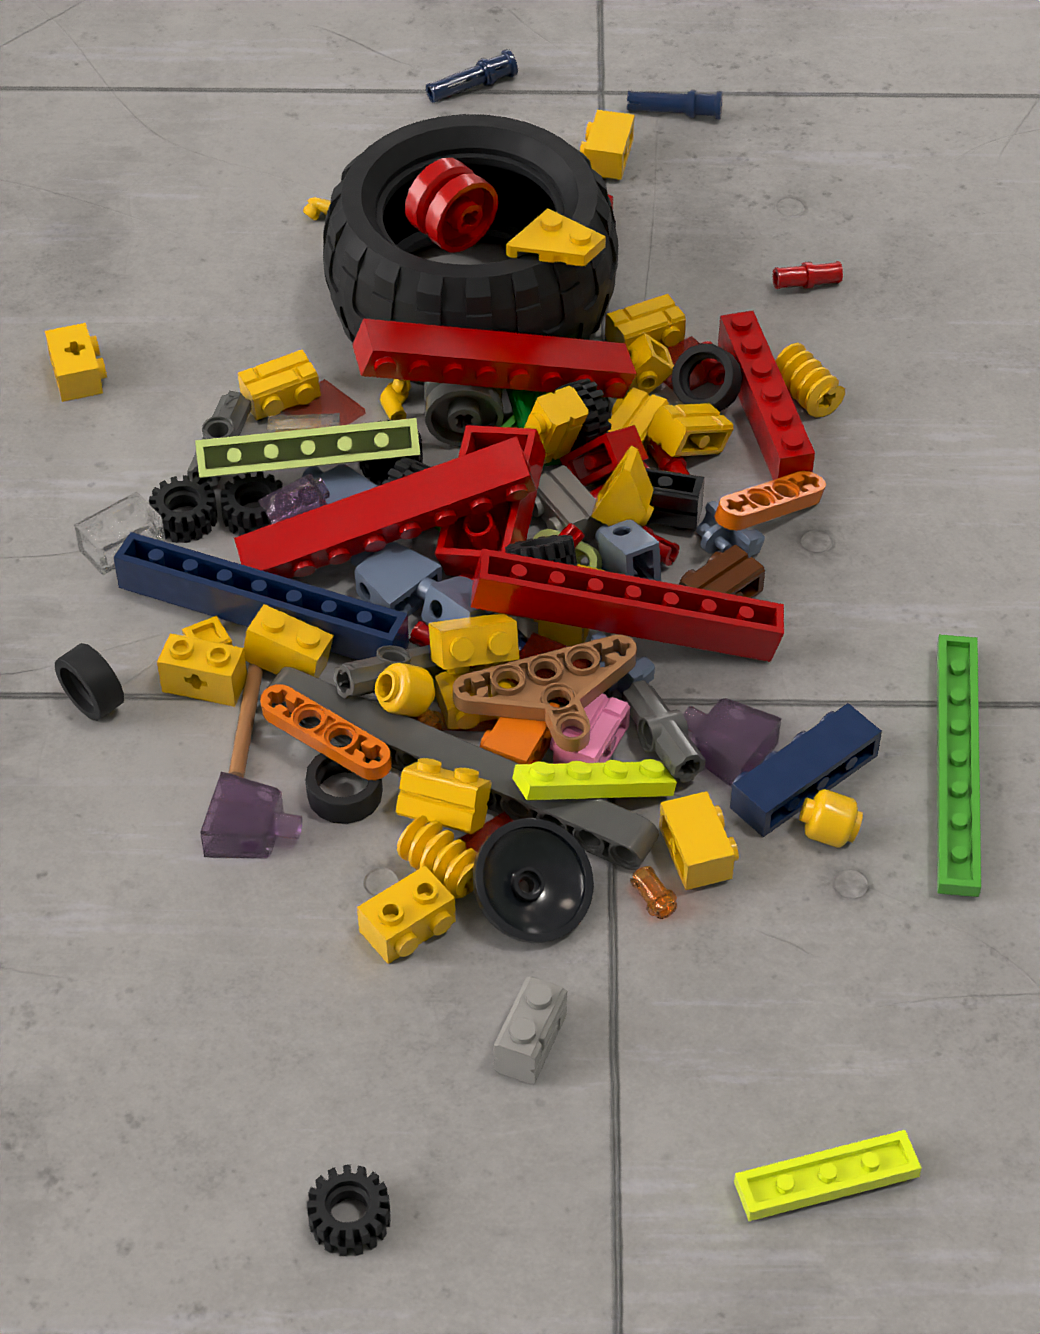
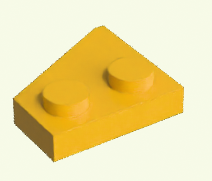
M546 209L506 244V255L511 258H517L519 252L539 254V261L564 262L568 265L585 266L605 248L606 236L557 212Z

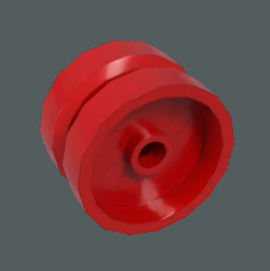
M442 158L429 164L414 180L405 201V213L409 222L420 232L428 235L439 247L451 253L461 252L475 245L488 231L498 209V195L494 187L454 158Z

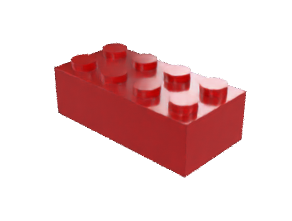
M466 425L458 457L517 436L525 453L537 490L528 493L525 498L519 501H505L494 505L485 513H472L458 518L456 522L449 526L441 527L435 555L446 575L459 576L461 572L474 575L482 548L505 552L507 545L515 544L518 541H526L546 455L537 429Z

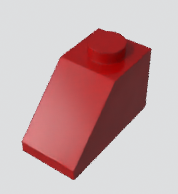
M632 425L605 433L560 458L562 466L567 467L581 484L586 487L611 476L630 446L638 449L642 461L648 459V455L636 426Z

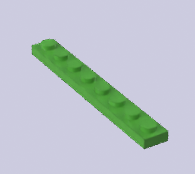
M939 634L937 642V893L979 897L981 891L978 637Z

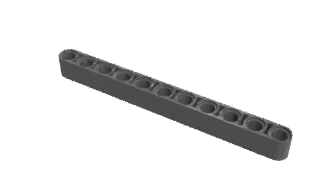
M282 668L269 684V686L276 684L289 686L383 741L390 750L391 767L399 771L417 762L420 758L438 760L442 763L441 768L455 771L456 768H470L478 771L479 778L490 780L491 782L487 809L512 820L535 818L557 824L568 831L580 843L584 851L629 870L640 868L659 837L657 827L647 818L600 798L526 800L512 779L515 765L518 763L408 716L389 713L381 705L361 696L344 699L337 693L335 685L295 668ZM285 701L281 703V705L287 708ZM306 717L301 720L299 725L303 728L311 729L319 725L321 720L316 717ZM339 735L331 741L347 746L351 743L352 739L346 735ZM377 756L375 759L380 761V757Z

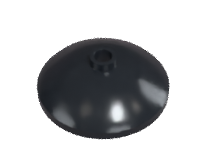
M525 818L511 821L501 826L484 841L476 855L473 867V888L481 911L496 929L518 941L545 943L568 934L583 920L592 901L594 879L586 852L568 831L546 820ZM520 880H524L528 883V893H525L520 889Z

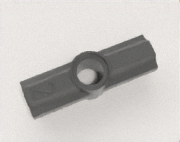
M229 390L228 394L222 395L213 416L202 425V440L240 436L252 409L251 401L246 399L240 392ZM196 453L187 470L190 481H193L195 477L200 478ZM221 476L201 478L202 484L205 481L208 482L211 488L214 485H218Z
M388 645L380 647L377 650L376 657L343 663L340 667H336L333 680L337 687V693L344 699L375 693V683L379 674L393 663H405L422 667L429 671L433 679H435L436 675L446 670H443L431 661L430 645L408 650Z
M645 680L633 682L626 691L622 692L621 700L627 702L630 706V716L637 725L638 739L642 748L646 752L655 751L672 776L678 778L681 783L694 780L695 776L704 770L706 760L688 736V725L683 713L677 709L670 711L653 686L648 685Z

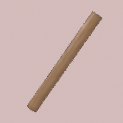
M251 663L248 665L228 777L233 781L244 779L263 674L262 668Z

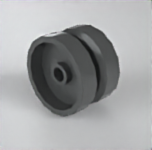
M425 382V422L428 431L443 443L461 447L466 425L501 427L504 418L502 388Z

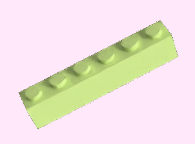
M416 418L195 440L200 478L420 455Z

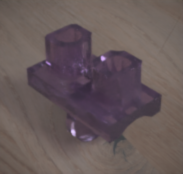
M310 473L258 501L267 511V516L271 519L272 524L327 505L325 499L330 497V493L323 479L320 477L314 479Z

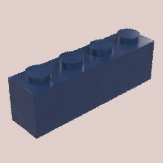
M849 703L836 712H828L817 725L807 732L801 731L791 743L780 751H772L757 767L749 772L744 771L739 774L732 783L730 809L758 834L765 837L800 812L806 798L813 799L822 789L831 790L877 757L882 731Z

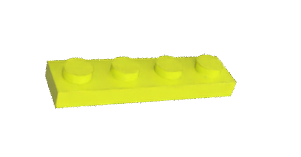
M645 759L641 762L608 760L605 763L571 761L561 764H549L538 761L532 764L515 765L512 777L526 800L673 796L677 784L662 762L653 759Z
M901 1130L735 1173L734 1184L748 1221H753L920 1177L922 1167L906 1131Z

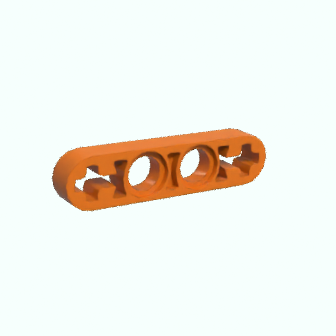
M796 472L723 496L719 501L714 518L719 525L726 529L742 530L818 504L826 483L821 476L813 472Z
M283 684L269 686L261 694L262 713L269 723L358 776L367 780H378L385 777L391 770L390 750L383 741L310 698ZM285 701L287 708L281 705V703ZM306 717H316L321 720L319 725L311 729H306L299 725L301 720ZM339 735H346L352 739L351 743L344 747L333 746L330 742ZM377 756L380 757L379 762L373 759H375ZM365 757L371 759L372 761L366 763Z

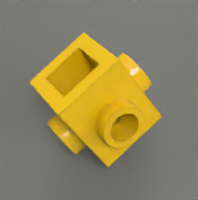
M643 333L627 347L637 373L628 390L634 387L649 394L672 374L674 365L668 348L646 333Z

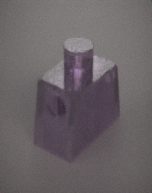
M727 698L720 699L708 714L693 706H689L683 714L688 725V731L693 733L692 742L706 760L704 767L730 787H732L733 781L739 774L744 771L749 772L761 764L764 758L779 743L780 717Z
M221 772L200 831L204 857L266 859L271 856L277 837L299 839L302 829V816L284 813L282 792L278 788Z

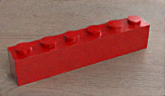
M754 311L720 315L718 347L732 354L740 364L743 380L738 397L772 479L775 480L800 471L813 472L815 451Z

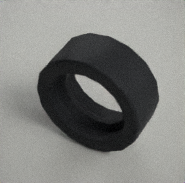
M704 343L689 347L679 356L673 367L671 378L674 393L682 403H710L719 412L735 402L741 391L743 380L740 364L732 354L714 344ZM716 359L725 369L723 385L710 398L701 399L694 396L689 386L691 373L701 361Z
M80 643L55 661V672L63 690L72 703L88 718L98 721L124 703V692L115 672L102 655L90 645Z
M322 753L314 757L307 767L305 783L310 807L320 818L332 823L349 824L361 821L374 813L382 799V778L367 780L368 785L356 795L347 797L332 796L321 789L320 786L323 781L335 774L353 772ZM365 757L366 763L372 761L371 759Z

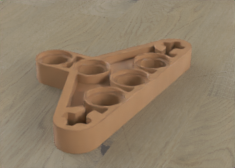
M612 635L459 676L454 681L453 703L458 710L469 714L545 721L559 748L568 752H577L584 749L590 741L591 726L584 708L635 667L637 646L634 640L626 635ZM600 656L601 661H605V667H600ZM577 659H587L593 665L587 669H580L573 666L572 663ZM546 668L551 669L556 674L551 678L543 679L536 676L535 673L540 669ZM510 678L516 680L519 684L514 688L506 689L500 687L497 683L502 679ZM486 685H490L491 695L493 697H488V686ZM466 691H471L475 696H470ZM555 697H562L568 700L569 704L565 707L556 708L551 706L548 701ZM574 726L580 728L583 733L577 737H567L561 731L566 727Z

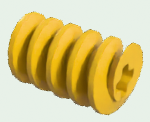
M793 343L778 355L775 361L790 395L798 401L801 407L806 409L810 416L815 418L824 417L838 408L845 396V388L839 386L838 379L831 375L830 371L823 367L819 360L814 359L813 354L806 351L803 344Z
M421 815L413 820L401 834L397 842L398 855L402 859L409 861L410 866L416 870L426 866L455 899L466 896L474 890L473 867L477 852L471 848L465 850V842L460 839L454 840L453 832L450 830L442 831L443 825L437 820L428 824L427 816Z

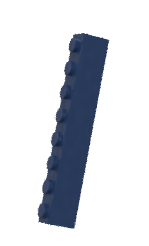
M134 532L129 533L113 557L118 586L121 589L213 617L217 616L220 619L249 627L265 604L334 635L330 652L355 660L376 657L377 650L382 646L392 645L407 649L409 646L408 614Z

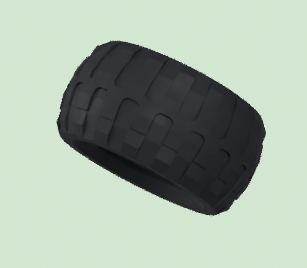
M485 114L440 116L403 126L384 135L345 167L342 172L341 182L334 187L331 194V202L324 224V275L336 313L342 323L346 336L352 343L363 319L589 340L590 335L599 330L603 322L604 314L608 309L615 287L618 266L616 221L603 178L591 168V161L583 153L561 137L544 128L508 117ZM442 158H454L470 168L475 175L492 185L498 195V209L494 221L486 234L480 239L481 241L507 244L546 209H550L606 236V245L585 266L568 265L564 262L539 261V254L527 253L501 262L474 265L450 264L427 260L414 256L412 253L437 244L428 235L420 232L409 222L405 213V201L414 180L429 164ZM410 381L424 386L425 382L422 381Z

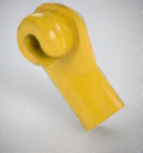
M312 197L307 200L308 204L303 208V213L311 219L317 220L321 212L327 215L331 200Z
M394 379L381 393L380 403L390 420H401L407 417L402 404L407 399L408 391L411 389L409 380Z

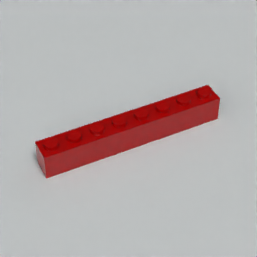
M363 319L352 344L359 370L363 377L555 393V389L581 379H590L591 382H595L598 385L597 390H602L604 393L603 397L624 398L637 375L625 343Z
M516 436L235 537L234 540L242 565L285 578L305 577L314 573L317 568L329 564L338 565L345 563L351 556L362 552L379 551L390 542L399 539L415 538L422 531L432 527L449 526L460 517L472 513H485L494 505L502 502L519 501L525 498L528 493L537 489L525 453Z
M483 548L473 577L471 608L768 662L772 661L784 635V604Z

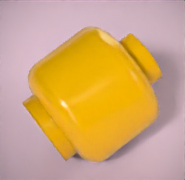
M393 663L379 674L375 683V694L381 707L387 712L417 717L426 712L433 702L435 688L433 678L428 670L410 664Z
M825 789L820 790L813 799L806 798L799 815V821L805 822V835L809 839L836 848L843 847L847 841L853 843L863 818V812L858 811L855 799Z

